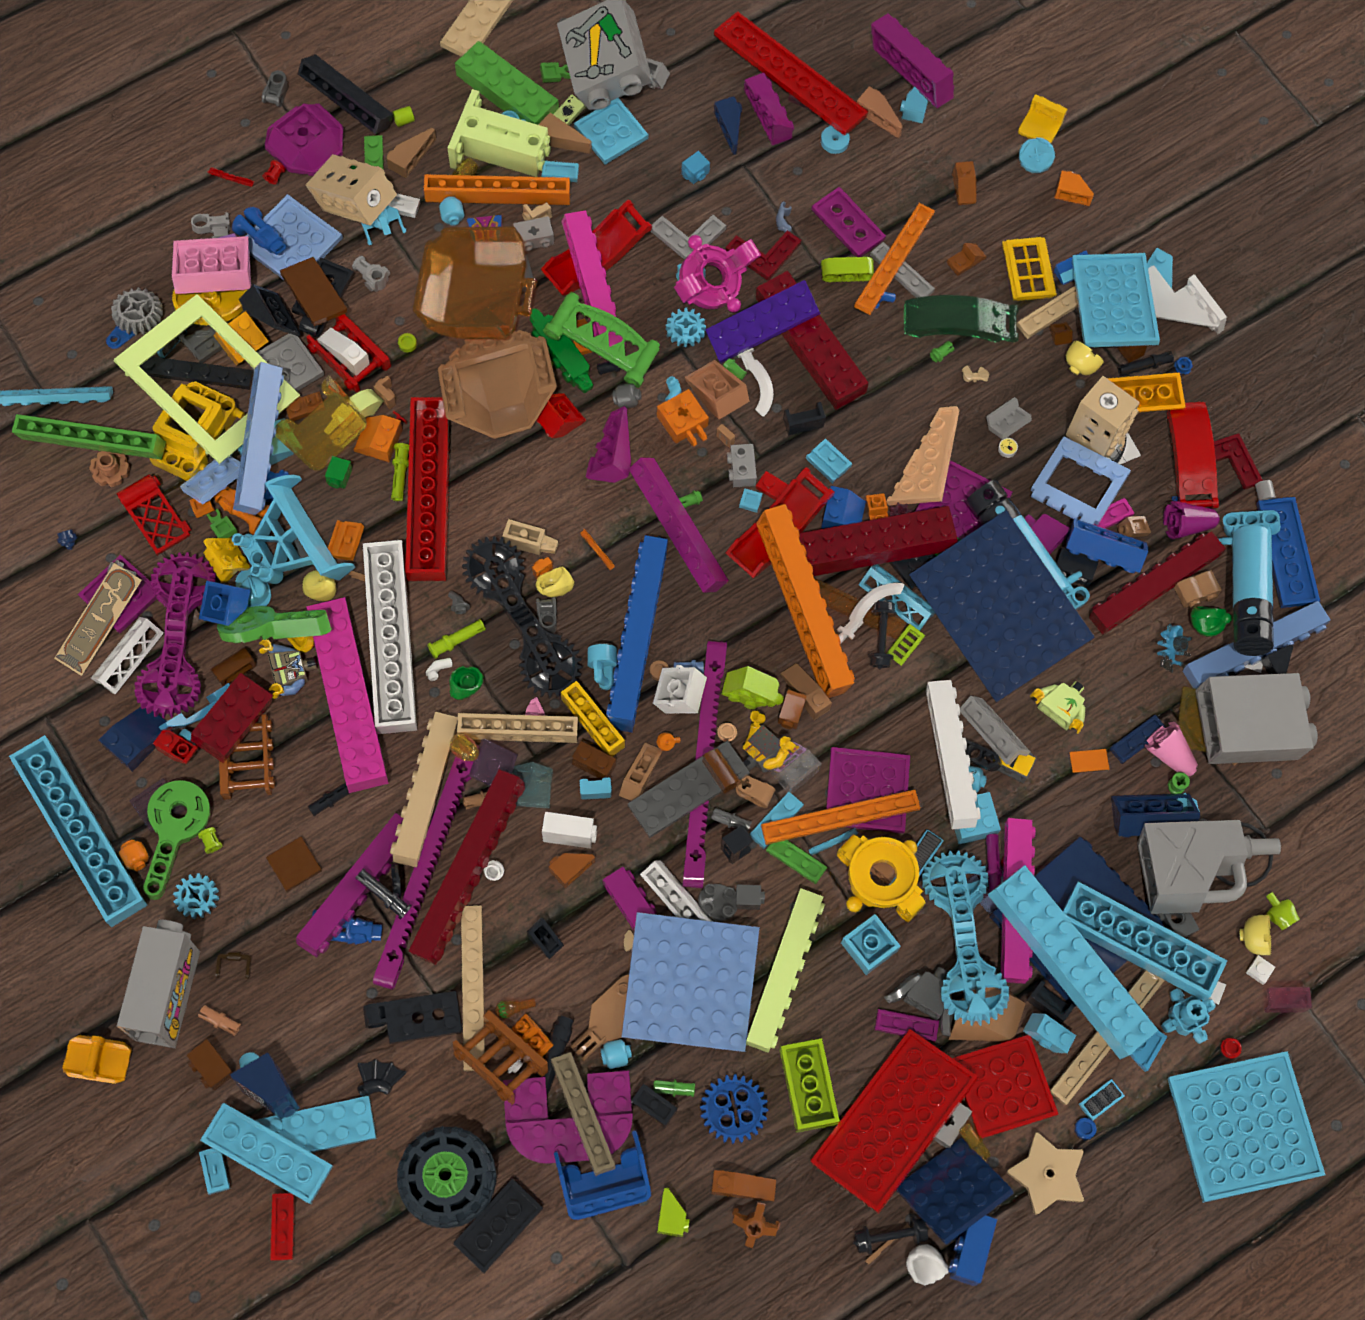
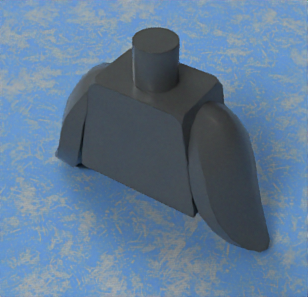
M937 967L934 975L927 971L924 974L910 975L894 991L884 996L888 1003H894L904 998V1002L933 1019L938 1020L940 1018L942 1035L951 1037V1023L954 1014L948 1015V1009H944V1002L941 1000V987H943V980L946 979V974L948 973L945 969ZM950 994V999L955 1000L954 994Z

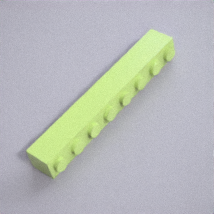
M800 888L747 1037L746 1045L768 1053L770 1048L775 1049L778 1036H775L777 1028L782 1029L785 1020L782 1013L784 1009H789L792 998L788 997L791 990L795 991L799 979L795 978L797 971H802L805 960L802 959L804 952H809L812 941L808 940L811 933L815 934L819 923L815 921L817 914H822L825 906L824 903H821L823 896Z

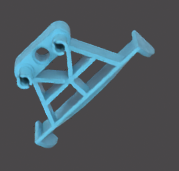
M284 475L265 482L266 487L274 498L254 535L236 533L232 537V542L236 546H241V549L252 565L250 573H253L252 576L259 577L261 581L278 584L282 581L283 572L313 564L321 576L339 581L351 572L355 565L353 563H336L291 489L302 480L298 475ZM281 512L291 526L286 532H284L277 520ZM271 530L275 536H269ZM295 539H299L309 557L300 558L292 545ZM265 542L277 543L274 557Z

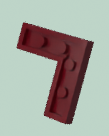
M787 230L766 255L760 252L761 256L747 267L769 281L801 245L802 240ZM736 235L725 247V250L727 252L733 248L736 250L746 241Z
M1239 433L1214 441L1216 462L1229 458L1244 490L1254 487L1258 482L1263 481Z

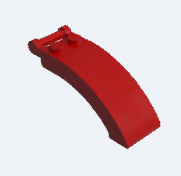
M631 200L624 202L619 209H614L592 231L596 236V248L601 253L600 262L605 271L617 263L653 227L633 207L634 204ZM626 212H629L641 226L638 230L624 215ZM569 249L555 257H551L541 268V271L563 296L580 288Z
M1205 402L1185 403V409L1167 410V422L1169 423L1174 450L1178 501L1215 509L1219 507L1213 433ZM1210 494V499L1186 501L1185 495Z
M806 467L796 479L790 482L770 508L786 504L787 509L792 513L794 527H797L799 533H802L835 492L821 483L811 474V470ZM807 479L824 495L819 498L802 482ZM756 523L742 536L737 538L726 551V554L752 578H755L771 564Z

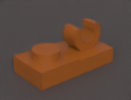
M320 392L297 398L286 408L290 422L326 410Z

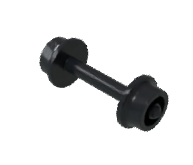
M884 600L875 602L874 610L871 611L872 615L880 616L877 653H869L868 657L870 658V666L876 667L879 670L890 668L891 660L894 659L893 655L885 654L888 617L897 616V612H895L894 603Z
M910 1217V1228L869 1235L867 1226H863L861 1230L854 1231L855 1239L853 1244L857 1247L858 1253H868L869 1255L872 1254L871 1244L913 1236L914 1243L918 1246L920 1242L928 1240L929 1227L926 1226L922 1218L915 1219L914 1217Z

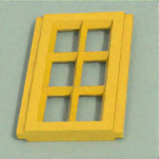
M1045 238L1014 239L1002 242L1013 300L1052 298L1057 295ZM1036 245L1039 258L1029 259L1026 246ZM1023 246L1025 259L1016 260L1013 247ZM1039 261L1042 274L1032 275L1030 262ZM1026 262L1029 276H1019L1016 263ZM1043 278L1045 291H1035L1033 279ZM1029 279L1032 292L1022 293L1020 280Z

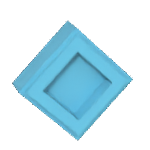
M744 488L739 508L758 512L763 493Z

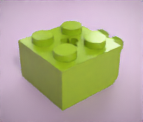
M746 666L726 674L722 695L728 697L732 702L744 704V707L748 709H756L761 706L773 707L776 704L780 705L783 703L784 699L782 694L777 692L779 687L778 680L754 668Z

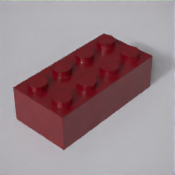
M240 673L192 731L191 741L224 763L271 705L273 695Z

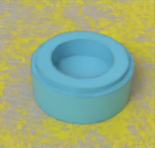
M182 729L178 736L196 745L191 741V732Z

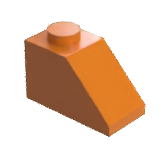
M1062 171L1058 180L1055 198L1090 206L1094 193L1082 177L1070 171Z

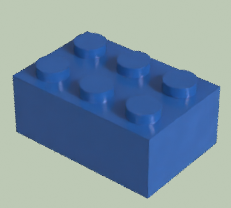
M985 1215L961 1233L959 1238H956L953 1251H956L954 1259L950 1260L948 1272L951 1273L949 1278L972 1286L981 1283L997 1219Z

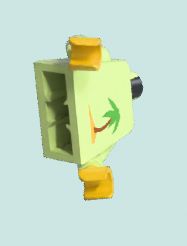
M1075 681L1071 687L1065 683L1059 686L1054 684L1033 691L1030 697L1033 696L1037 699L1036 704L1040 702L1037 707L1066 731L1075 728L1077 734L1080 733L1085 720V706L1083 705L1085 699L1079 695L1084 690L1081 683Z

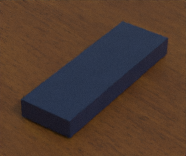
M1154 715L1113 745L1110 751L1121 764H1124L1144 749L1145 744H1149L1147 739L1161 726L1164 728L1166 726Z

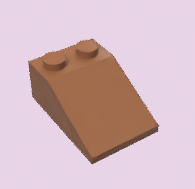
M716 360L685 377L686 382L706 408L718 419L725 417L750 402L746 384Z

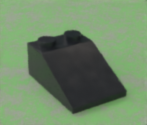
M253 284L239 298L243 311H246L248 315L274 329L298 337L301 335L278 293Z

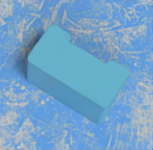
M603 778L599 781L580 779L581 799L611 798V779Z

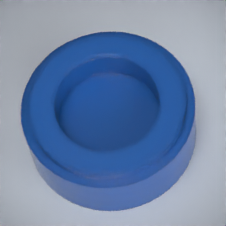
M1089 1118L1078 1120L1074 1127L1075 1134L1083 1140L1092 1138L1097 1130L1096 1124Z

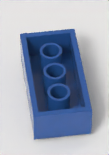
M1074 518L1066 539V548L1069 549V552L1077 555L1080 553L1085 554L1087 558L1098 561V559L1106 561L1105 563L1112 567L1117 565L1124 567V570L1130 573H1135V571L1141 572L1148 553L1147 542Z

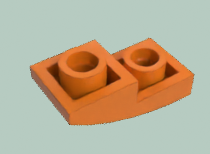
M885 494L866 495L869 520L888 517Z
M524 1014L512 1027L513 1032L541 1057L553 1046L545 1033L527 1014Z

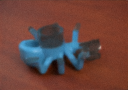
M1169 624L1167 629L1160 633L1164 639L1157 643L1167 647V649L1158 651L1157 655L1163 656V659L1160 661V667H1164L1170 673H1173V664L1180 665L1183 669L1186 667L1184 663L1175 660V655L1190 657V653L1183 651L1187 650L1188 641H1191L1193 638L1182 636L1183 628L1180 625Z

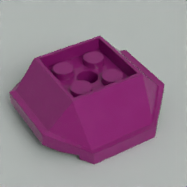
M302 104L301 106L294 107L268 127L265 149L278 162L284 165L285 169L289 172L314 176L332 155L343 156V125L320 104Z

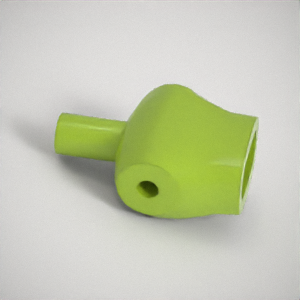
M1273 892L1266 896L1273 906L1267 912V915L1270 916V921L1279 926L1281 930L1286 929L1299 920L1296 909L1290 900L1279 902Z

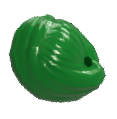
M465 666L455 669L449 679L450 696L456 700H464L474 695L483 683V674L476 667L467 668Z

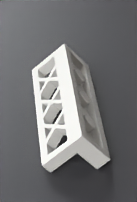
M139 617L91 679L96 683L102 684L113 694H116L164 632L147 618ZM150 627L156 634L151 640H145V632ZM136 644H142L140 655H133V647ZM124 659H130L128 670L121 671V662ZM117 674L118 682L112 687L106 681L111 675Z

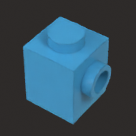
M699 151L682 162L681 173L692 184L703 180L710 171V162Z

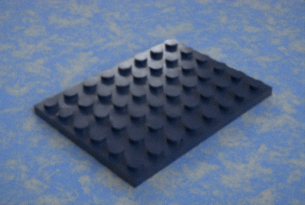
M1007 510L909 574L996 703L1095 638Z

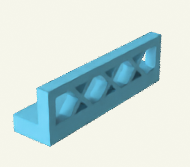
M877 564L868 570L859 586L868 593L875 589L866 584L870 576L876 580L877 587L881 586V584L901 582ZM905 585L901 594L892 595V599L886 600L895 604V612H897L900 618L921 631L928 619L935 614L929 603ZM897 601H904L908 611L899 610ZM912 613H919L924 617L920 624L913 620Z

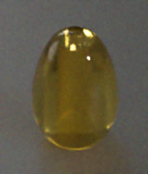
M456 734L451 738L449 743L450 750L456 757L464 761H474L478 758L479 750L471 737L465 734Z

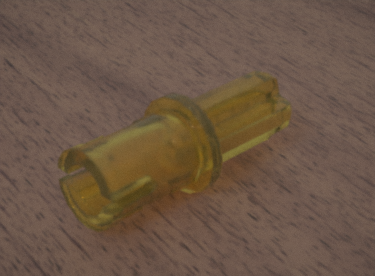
M970 1124L963 1125L959 1133L969 1145L968 1148L974 1150L986 1161L990 1157V1152L982 1143L983 1139L974 1132Z

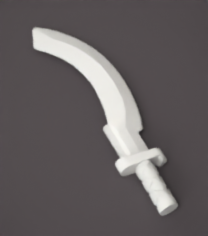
M751 348L737 355V357L742 358L746 370H750L759 384L760 400L756 411L761 416H765L772 405L773 385L763 365L753 358L752 352L754 348Z
M889 583L867 593L853 609L849 617V623L845 627L839 626L837 629L838 632H841L839 634L841 643L847 637L851 640L855 637L854 633L864 623L862 621L864 616L875 602L890 595L901 594L904 584Z

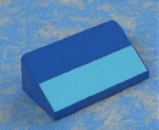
M1084 251L1077 255H1088V253ZM1072 257L1056 264L1054 268V273L1062 285L1074 280Z

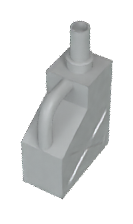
M1240 820L1144 823L1137 847L1150 913L1199 912L1203 903H1224L1237 900L1244 894L1247 888V876L1244 868L1246 859H1251L1254 855L1280 854L1281 844L1279 838L1251 839L1249 835L1244 836ZM1234 875L1235 884L1233 888L1209 891L1215 876Z

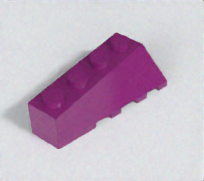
M764 73L745 79L744 92L772 146L792 139L794 125L791 120H788L785 107L779 103V96L776 92L774 93L771 80L767 79Z

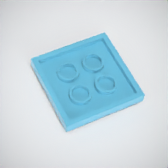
M619 98L612 100L606 108L595 110L574 123L575 129L592 141V150L604 164L648 139V133Z

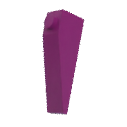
M625 406L610 413L602 431L604 436L600 442H597L595 447L598 449L596 455L589 460L586 478L615 483L629 476L631 454L627 408Z

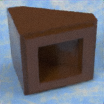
M1067 322L1049 325L1051 336L1056 346L1072 343L1073 331Z

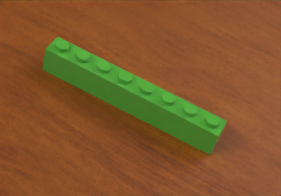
M16 414L12 433L23 440L162 460L166 441L157 434Z

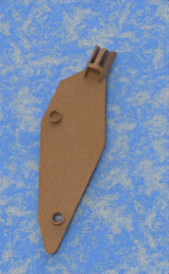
M629 974L622 976L591 1005L588 1030L570 1045L574 1049L587 1036L590 1038L576 1051V1054L579 1055L592 1043L595 1044L581 1058L583 1061L602 1044L622 1038Z

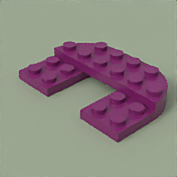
M629 1071L587 1074L588 1097L611 1154L622 1146L632 1126ZM545 1077L527 1078L513 1091L515 1103L511 1105L507 1100L504 1102L507 1134L513 1146L524 1157L539 1163H556L554 1152H558L560 1163L589 1160L573 1118L548 1120ZM503 1080V1083L507 1086L512 1080Z

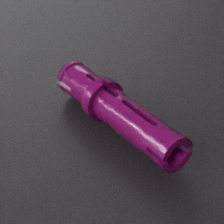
M997 834L986 835L989 893L1001 884V877L1003 876L1000 868L999 835Z

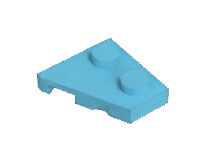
M1156 248L1147 262V266L1150 268L1154 265L1172 289L1173 256Z

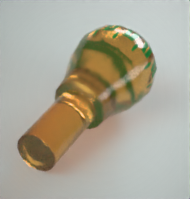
M530 999L521 1002L502 1000L496 1005L495 1012L498 1017L507 1019L523 1009L536 1007L535 1000Z

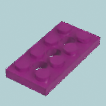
M840 187L812 205L811 210L855 257H862L886 238V235ZM840 208L841 212L835 213L832 209ZM851 220L853 224L846 225L844 221ZM861 232L865 237L859 238L855 234Z

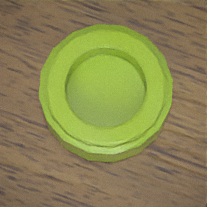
M410 333L402 334L398 338L400 350L407 353L414 351L417 346L415 336Z

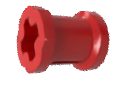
M272 160L270 168L262 176L268 183L275 185L280 174L284 173L286 169L280 162Z

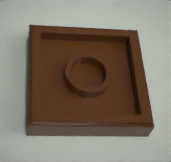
M302 837L266 857L286 892L322 872Z

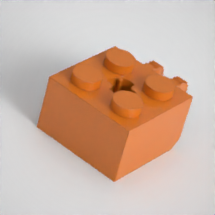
M690 389L657 406V417L675 443L687 438L694 447L697 445L696 438L693 436L695 433L698 434L702 441L707 439L703 429L708 426L709 417Z

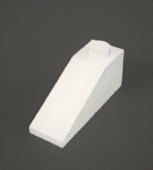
M332 328L328 329L317 339L322 346L356 376L370 364L368 354L361 347Z

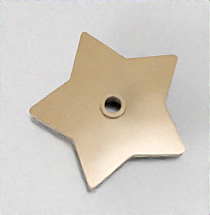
M1035 1133L1028 1157L1006 1171L1009 1176L1027 1189L1034 1214H1039L1056 1200L1079 1203L1084 1201L1075 1176L1084 1151L1057 1149L1039 1133ZM1050 1170L1053 1177H1048L1046 1171Z

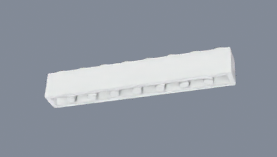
M951 680L928 682L926 695L951 828L976 827L977 820L980 819V809L975 804L977 801L976 790L972 789L973 773L969 772L968 769L970 767V758L965 753L967 743L966 738H962L963 722L959 721L958 718L960 707L955 702L957 698L956 688L952 687Z

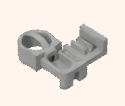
M225 212L226 215L209 217V214H197L191 219L192 229L198 234L214 233L212 238L226 236L230 230L228 213ZM199 221L207 223L202 227L195 226V223Z

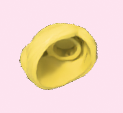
M558 567L540 575L536 581L537 590L547 597L563 596L570 592L574 586L572 576L564 567Z
M314 570L304 577L302 589L303 593L311 599L329 601L336 594V583L334 579L321 576L317 570Z

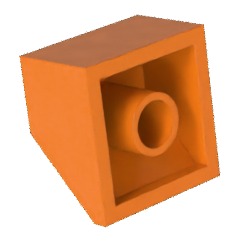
M385 415L368 417L357 440L354 452L390 462L395 450L394 445L398 443L403 431L401 420Z

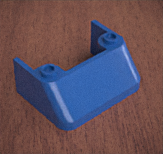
M632 1131L635 1147L627 1149L621 1154V1164L615 1165V1169L597 1176L594 1175V1172L580 1174L579 1168L575 1165L561 1167L558 1152H554L570 1218L580 1220L639 1204L650 1198L651 1189L643 1152L636 1131Z

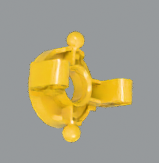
M853 834L837 852L838 858L845 865L849 866V881L851 890L855 895L847 900V908L851 912H858L863 904L878 908L897 906L896 912L906 922H910L926 904L920 895L923 890L917 886L919 866L914 855L917 852L916 843L912 840L902 843L888 837L868 840L864 835L859 838ZM883 862L892 866L896 874L894 883L889 886H879L873 882L870 876V869L876 863Z

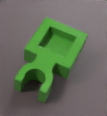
M558 62L541 63L540 65L543 82H560L561 77L571 79L570 73L566 72L569 71L568 65L559 67Z
M218 509L215 510L217 513L216 517H211L210 514H207L209 521L212 523L210 527L217 538H229L237 533L227 516L222 518Z

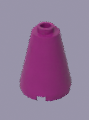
M1171 501V505H1167L1165 508L1163 523L1168 527V531H1165L1168 537L1178 539L1214 529L1219 523L1220 518L1213 509Z

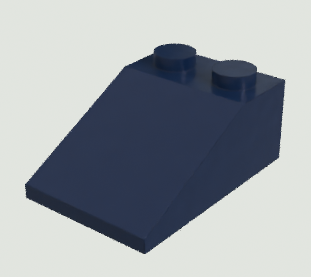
M139 707L114 724L99 741L105 749L133 772L156 748L153 743L162 732L159 726L167 721L159 714L154 717V711L148 714L146 708L141 709Z

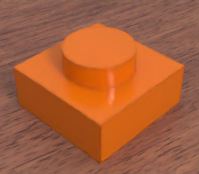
M194 498L189 500L196 518L215 511L211 500L204 504H201Z
M549 557L539 559L532 566V572L536 579L540 575L553 570V564Z

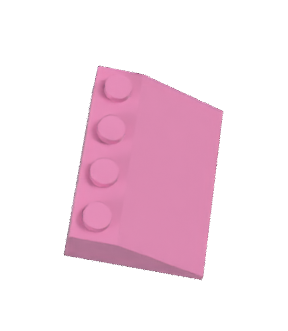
M248 236L174 241L172 280L175 294L249 289L251 287Z

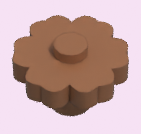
M101 451L97 454V458L91 460L89 469L93 474L94 481L99 483L100 486L108 484L110 487H115L122 484V478L129 476L130 466L124 454Z

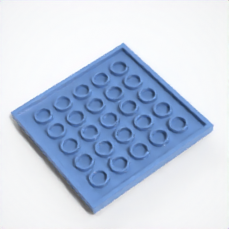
M637 912L621 1037L745 1052L760 927Z

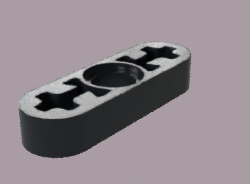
M966 739L967 748L965 753L969 755L970 763L991 772L997 771L1001 767L1002 760L996 752ZM974 750H980V755L977 758H971V753ZM985 756L989 760L994 759L995 763L989 764L988 761L985 759Z

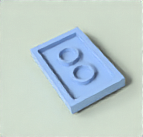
M231 456L221 464L213 460L204 470H200L180 487L184 493L204 504L238 478L240 461Z

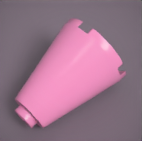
M1169 722V727L1164 728L1161 726L1147 739L1149 744H1145V747L1174 771L1185 773L1189 777L1197 771L1198 764L1179 725L1176 722Z

